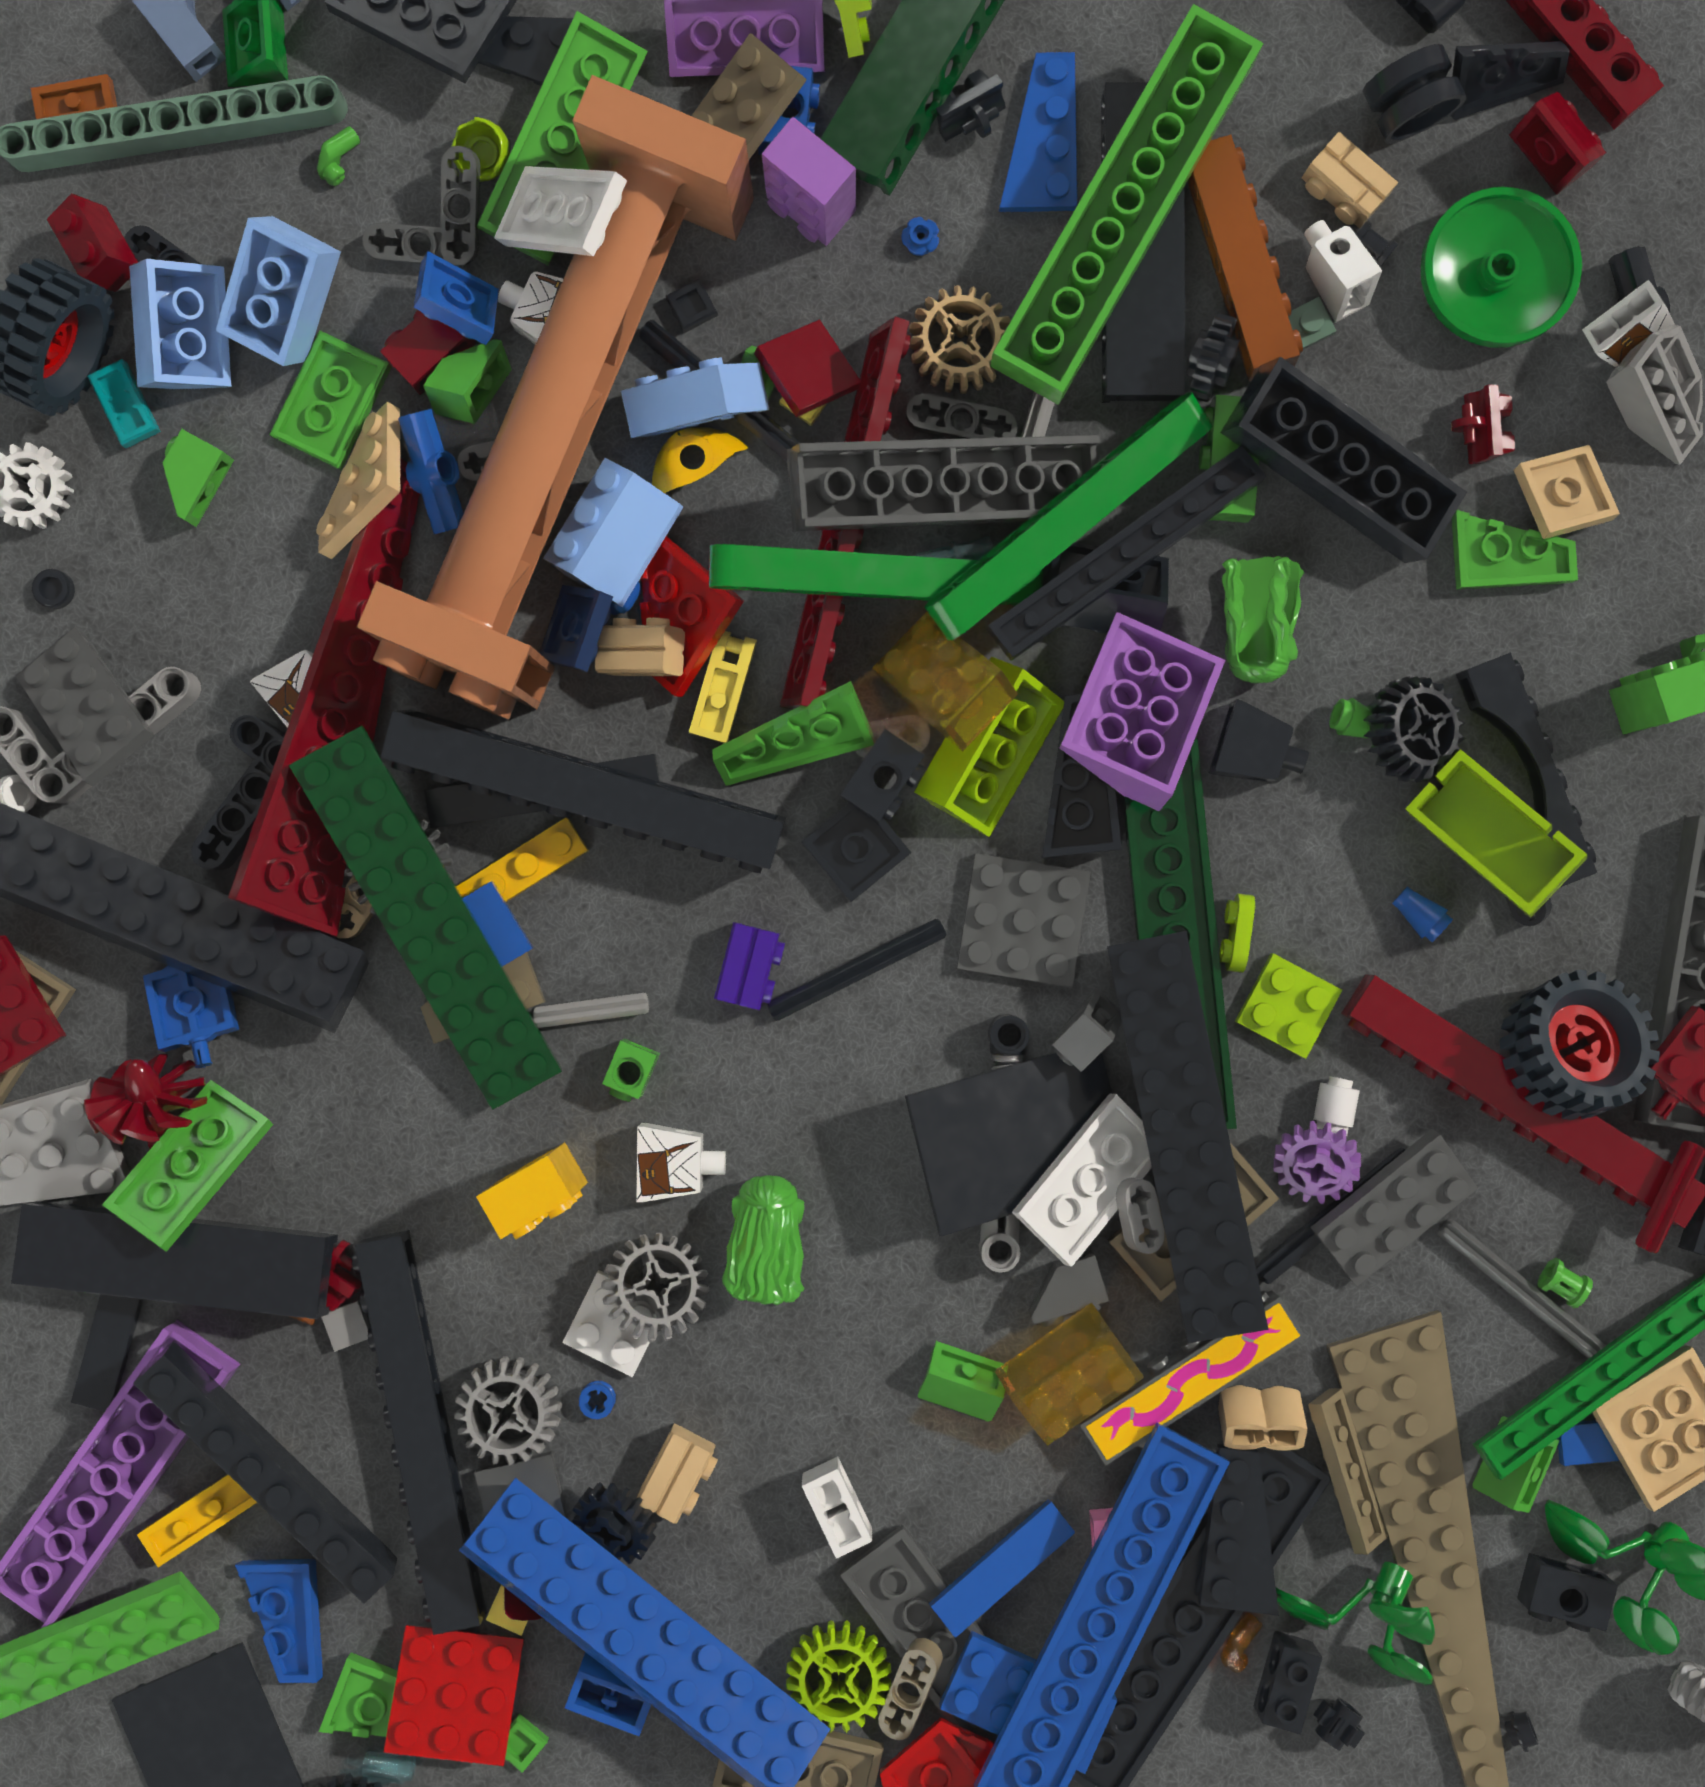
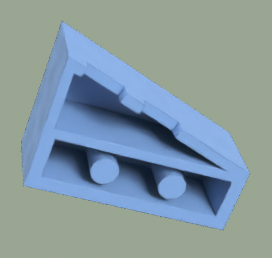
M721 357L698 362L700 369L690 372V367L687 366L666 371L667 378L658 380L657 375L635 379L636 387L621 390L631 438L665 434L688 427H696L699 424L717 419L734 418V415L741 413H758L769 410L760 363L723 364Z

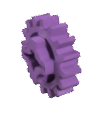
M1310 1121L1308 1130H1303L1297 1124L1294 1126V1136L1283 1133L1281 1145L1275 1146L1273 1169L1274 1172L1278 1173L1279 1185L1289 1183L1288 1194L1292 1196L1300 1191L1303 1193L1304 1202H1308L1311 1195L1317 1196L1320 1204H1324L1325 1195H1331L1337 1201L1340 1199V1189L1351 1192L1353 1190V1181H1359L1361 1153L1357 1152V1142L1355 1140L1346 1141V1130L1344 1129L1339 1130L1336 1134L1331 1132V1123L1327 1122L1323 1129H1317L1315 1121Z

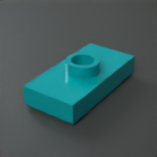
M120 359L87 376L121 446L127 449L161 432L140 388L137 387V382L126 361Z

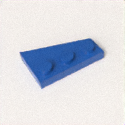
M316 1559L240 1561L235 1566L239 1577H244L251 1594L248 1601L253 1613L258 1612L265 1631L263 1641L279 1683H317L323 1677Z

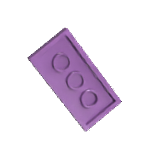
M664 0L670 77L721 75L750 33L790 66L813 68V72H825L822 0Z

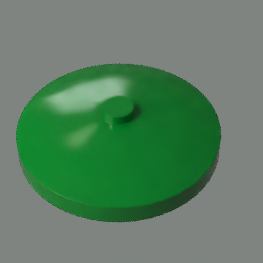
M1513 187L1483 189L1471 193L1456 202L1435 224L1422 252L1421 282L1431 310L1439 321L1452 333L1480 346L1494 348L1517 346L1530 342L1547 332L1564 316L1572 305L1578 292L1582 275L1580 245L1566 217L1558 208L1543 197L1533 192Z

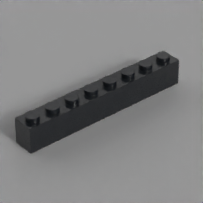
M174 1341L170 1343L141 1371L133 1384L363 1604L394 1576L397 1557L177 1343Z

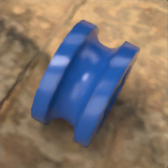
M595 1380L584 1387L579 1397L581 1412L591 1419L606 1417L612 1411L616 1402L614 1389L609 1383ZM597 1390V1395L602 1391L607 1396L603 1403L605 1408L598 1409V1405L592 1408L588 1404L592 1397L591 1391Z

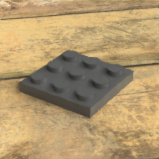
M975 853L956 969L1073 987L1091 872Z

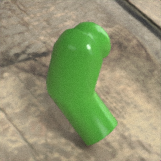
M346 127L325 141L321 146L317 171L320 178L326 180L331 186L339 185L345 178V171L339 166L341 156L360 144L357 133L351 127Z

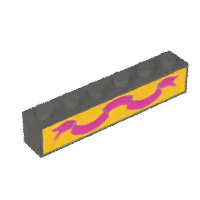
M1273 1290L1269 1293L1261 1291L1269 1330L1188 1343L1187 1338H1185L1179 1344L1181 1349L1171 1356L1167 1357L1166 1354L1157 1356L1146 1365L1148 1370L1136 1378L1133 1375L1127 1376L1117 1382L1113 1387L1115 1391L1104 1399L1097 1396L1083 1404L1080 1408L1082 1413L1077 1415L1076 1418L1104 1464L1108 1465L1147 1440L1156 1422L1167 1427L1304 1339L1306 1336L1281 1297Z

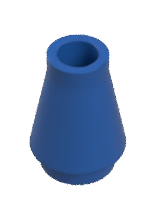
M1408 886L1392 902L1422 939L1425 936L1431 942L1453 920L1446 913L1448 909L1414 892Z

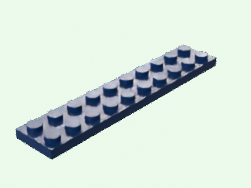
M1156 1422L974 1783V1787L1069 1786L1230 1463L1226 1458Z

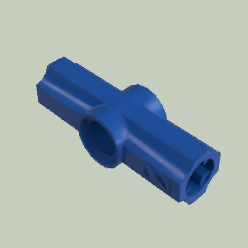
M432 409L399 417L398 420L411 459L406 466V477L412 489L422 494L433 533L437 534L458 528L464 515L455 487L459 479V466L455 457L443 448Z

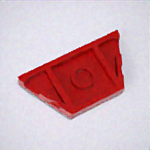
M940 1717L880 1769L882 1786L974 1787V1783L995 1742Z

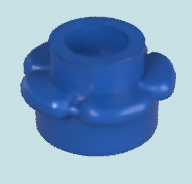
M922 217L913 218L908 221L907 228L902 230V243L904 246H907L911 254L923 256L937 248L939 244V237H937L939 229L932 220L928 219L926 221ZM923 233L925 237L919 239L917 235Z

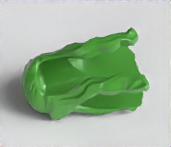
M1263 557L1250 560L1241 559L1239 561L1234 558L1228 559L1222 564L1226 569L1222 577V583L1225 590L1224 613L1228 635L1225 655L1229 668L1234 676L1244 682L1258 684L1273 682L1286 673L1290 662L1296 660L1298 656L1293 632L1301 608L1299 584L1304 571L1300 568V564L1291 561L1289 557Z
M772 1175L752 1177L741 1186L739 1195L735 1196L732 1200V1213L735 1223L727 1245V1263L722 1283L727 1292L739 1301L747 1300L765 1305L772 1303L779 1305L783 1302H794L800 1296V1293L804 1291V1286L801 1282L804 1253L799 1231V1224L802 1221L804 1212V1201L798 1198L796 1187L783 1177Z

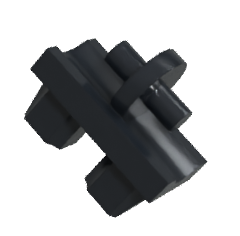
M980 69L969 74L964 80L966 92L956 97L951 91L944 104L936 108L939 132L945 142L962 132L964 135H967L976 130L982 138L991 134L989 122L999 117V112L1006 108L1002 96L1003 82L997 74L989 78Z

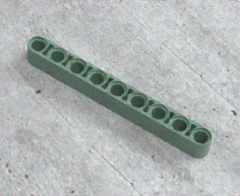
M322 75L9 123L0 127V156L21 172L40 171L340 123L345 118L348 112V104L339 87L331 78ZM334 96L328 105L319 106L324 97ZM295 102L293 108L289 111L281 112L282 107L286 103ZM256 108L252 116L243 118L244 113L248 109ZM217 114L216 119L212 123L205 124L207 117ZM179 120L173 129L167 130V126L171 121ZM140 126L136 134L128 136L133 127ZM101 131L100 137L96 141L90 142L92 136ZM62 137L61 143L57 147L52 148L53 143ZM24 143L22 150L14 154L16 147Z

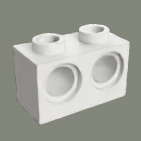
M837 1456L804 1472L802 1488L836 1559L872 1542V1526L839 1457Z

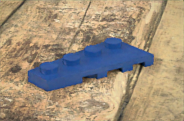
M1075 52L1036 53L999 212L1075 211L1077 207Z

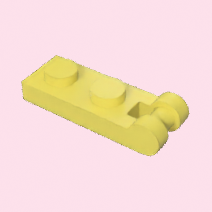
M725 631L714 647L689 729L690 734L723 744L728 742L757 645L756 639L745 637L742 640L732 637L731 632ZM726 651L739 655L737 665L723 661Z

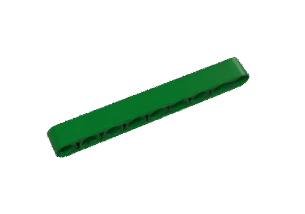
M1188 392L1171 402L935 595L924 608L947 640H953L969 630L1209 432L1213 424L1194 394Z
M714 544L710 545L709 588L930 601L978 560ZM1044 568L999 605L1016 606L1043 587Z

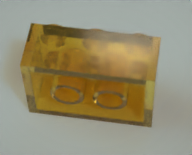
M928 612L872 667L892 693L961 751H964L1018 695L1003 671L960 637L947 640Z
M1092 1302L995 1370L1012 1402L1047 1446L1064 1436L1069 1430L1144 1378L1139 1368Z

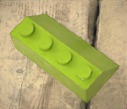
M991 656L914 793L938 809L990 837L1061 713L1064 701L1023 668Z

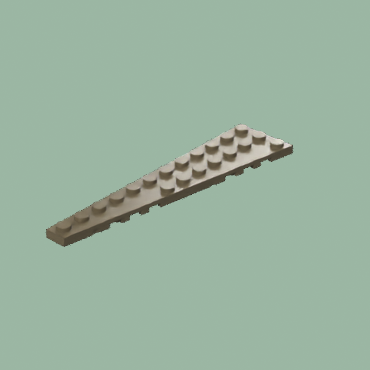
M1435 1310L1339 1340L1326 1346L1339 1387L1343 1389L1388 1534L1387 1539L1394 1562L1413 1576L1412 1583L1405 1596L1409 1608L1428 1607L1433 1620L1435 1637L1432 1644H1420L1428 1670L1433 1677L1434 1689L1465 1787H1509L1442 1314L1439 1310Z

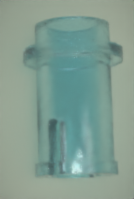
M368 1750L363 1764H368V1767L362 1768L363 1777L395 1779L397 1784H403L405 1781H411L414 1776L416 1757Z

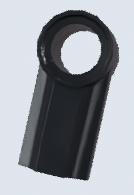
M1637 246L1626 249L1619 254L1613 255L1608 260L1619 295L1617 303L1649 280L1670 313L1669 297L1664 288L1657 287L1645 247Z

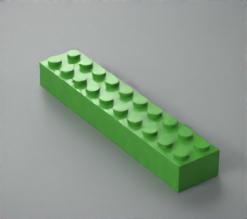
M1192 5L992 354L990 367L1055 404H1060L1254 66L1264 43L1197 5Z

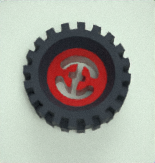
M37 258L32 259L31 265L26 262L20 265L19 275L11 273L5 279L6 289L4 291L0 289V393L44 415L55 416L56 411L61 414L67 411L68 403L75 405L80 400V391L87 392L91 387L87 376L100 369L99 361L102 355L106 356L110 346L106 344V340L113 336L114 326L110 325L109 322L115 316L114 309L109 307L113 301L111 296L106 294V289L47 259L43 261Z
M1576 970L1570 974L1566 972L1522 995L1521 999L1513 1003L1508 1010L1513 1015L1503 1019L1501 1029L1510 1032V1034L1500 1038V1049L1509 1050L1510 1056L1502 1060L1505 1070L1514 1068L1518 1077L1512 1079L1511 1082L1515 1088L1519 1089L1525 1086L1530 1091L1525 1099L1532 1105L1543 1101L1545 1104L1542 1112L1551 1116L1562 1112V1119L1573 1120L1581 1116L1582 1120L1632 1101V1098L1641 1095L1647 1089L1643 1084L1652 1081L1657 1072L1648 1067L1659 1062L1660 1051L1651 1050L1650 1045L1659 1041L1657 1030H1647L1645 1023L1653 1020L1649 1011L1646 1010L1642 1013L1638 1011L1635 1005L1641 999L1634 992L1627 996L1621 993L1625 984L1615 979L1605 984L1606 974L1596 971L1587 976L1586 970ZM1583 1038L1587 1040L1588 1045L1563 1058L1561 1057L1559 1050Z

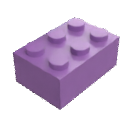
M792 117L762 153L765 189L769 199L767 204L780 217L785 218L788 215L799 224L797 226L798 230L806 239L813 243L818 239L827 246L856 211V168L796 118Z

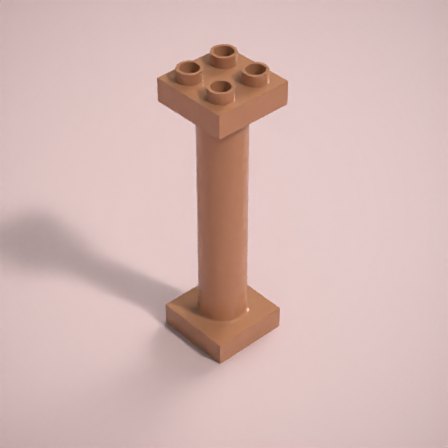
M595 75L591 78L573 121L590 170L615 171L627 180L622 191L621 203L613 212L605 230V239L595 255H574L427 601L376 581L357 625L359 629L380 641L373 657L374 661L391 668L392 671L433 689H437L444 671L455 675L448 691L449 693L464 699L465 702L507 720H509L516 702L536 710L538 709L555 669L534 648L508 637L507 633L684 220L737 242L755 200L747 139Z

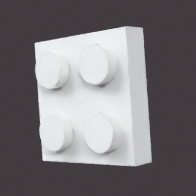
M598 1270L562 1343L633 1377L650 1343L648 1341V1329H643L639 1339L633 1338V1332L637 1326L630 1323L625 1331H621L619 1326L625 1317L621 1314L616 1319H610L608 1315L612 1309L617 1307V1304L604 1305L603 1298L608 1294L614 1293V1291L603 1289L601 1284L603 1280L615 1278ZM623 1282L624 1289L632 1287ZM628 1301L638 1313L646 1317L657 1318L647 1302Z

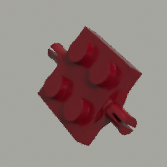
M1691 1006L1656 1050L1660 1051L1659 1062L1648 1066L1657 1071L1654 1077L1665 1091L1655 1106L1651 1108V1111L1663 1120L1667 1119L1679 1102L1689 1105L1698 1114L1705 1117V1011L1700 1007Z

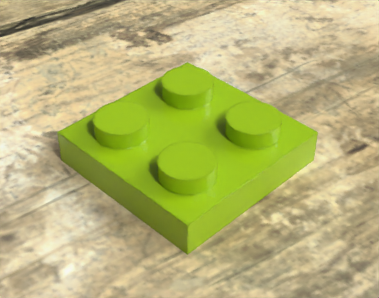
M1271 953L1235 1022L1306 1059L1335 1006L1342 989Z

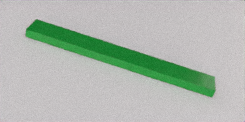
M1705 1274L1473 1443V1446L1495 1478L1500 1480L1505 1478L1705 1329Z

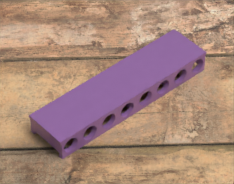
M179 1320L162 1329L0 1561V1593L44 1624L41 1628L63 1619L189 1439L168 1416L133 1384L141 1371L173 1341L223 1389L240 1366L239 1362Z

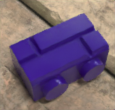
M733 922L714 999L756 1010L761 1009L763 1002L770 1004L776 981L769 980L772 964L780 966L785 948V943L779 942L780 933Z

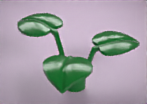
M1548 1499L1545 1504V1514L1550 1534L1558 1548L1576 1561L1584 1564H1594L1599 1556L1609 1559L1644 1544V1557L1656 1570L1640 1599V1603L1627 1596H1621L1616 1601L1613 1608L1614 1619L1621 1631L1640 1648L1652 1653L1655 1652L1657 1655H1666L1675 1651L1680 1640L1677 1627L1664 1613L1655 1608L1648 1607V1602L1665 1570L1670 1574H1674L1675 1581L1681 1590L1696 1599L1705 1601V1548L1690 1542L1687 1533L1680 1526L1672 1522H1663L1652 1535L1644 1531L1638 1538L1612 1549H1607L1610 1543L1609 1538L1598 1525L1585 1516Z
M1383 1562L1376 1580L1373 1581L1367 1578L1364 1587L1335 1614H1328L1319 1606L1276 1587L1277 1603L1283 1610L1295 1619L1322 1630H1328L1330 1624H1337L1371 1592L1373 1597L1369 1603L1370 1611L1388 1625L1383 1648L1372 1644L1369 1645V1656L1378 1666L1393 1675L1420 1684H1432L1433 1677L1422 1664L1408 1656L1395 1652L1392 1646L1394 1630L1411 1640L1425 1645H1431L1435 1637V1628L1428 1607L1408 1608L1401 1606L1413 1580L1412 1574L1403 1567L1392 1562Z

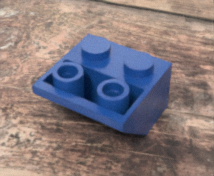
M585 1652L565 1709L640 1736L651 1704Z

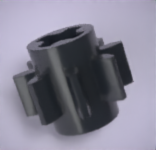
M1339 1697L1334 1704L1323 1700L1313 1714L1319 1723L1315 1729L1316 1733L1330 1746L1339 1751L1344 1744L1347 1747L1350 1745L1355 1749L1365 1735V1732L1360 1729L1361 1726L1359 1725L1363 1716L1348 1702Z

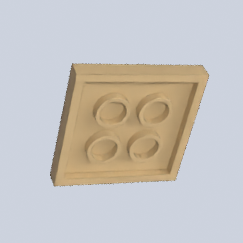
M1684 1345L1592 1412L1646 1508L1653 1512L1705 1480V1368L1694 1348Z

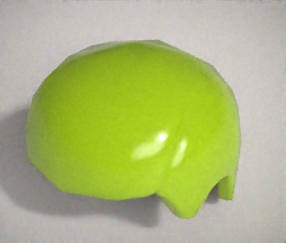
M474 117L473 120L457 127L456 137L453 140L452 146H463L476 153L480 161V182L490 181L500 176L510 155V142L503 130L492 121L480 117ZM459 153L458 160H453L462 175L463 170L470 169V162L463 159V153Z

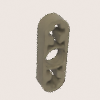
M917 1638L911 1642L898 1668L885 1700V1705H883L878 1718L879 1727L891 1739L904 1740L910 1736L942 1663L943 1656L939 1646L929 1639ZM920 1656L926 1659L922 1672L915 1669ZM908 1682L913 1684L918 1689L920 1695L911 1696L903 1690L901 1683ZM899 1707L905 1710L901 1722L895 1720Z

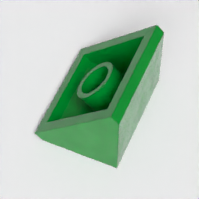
M234 0L222 10L228 87L253 86L288 80L283 6L280 1Z

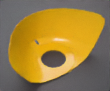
M688 427L679 430L664 443L656 458L652 474V485L666 493L675 488L693 483L717 469L735 452L747 450L748 446L739 438L713 428ZM689 445L701 447L705 454L703 465L694 470L684 467L680 461L682 450Z

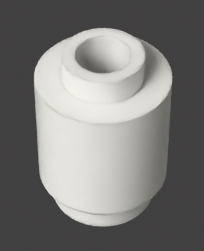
M1329 1076L1328 1084L1320 1083L1313 1118L1317 1120V1129H1323L1328 1122L1331 1123V1132L1336 1134L1339 1130L1344 1129L1347 1136L1349 1127H1353L1360 1092V1090L1352 1088L1353 1081Z

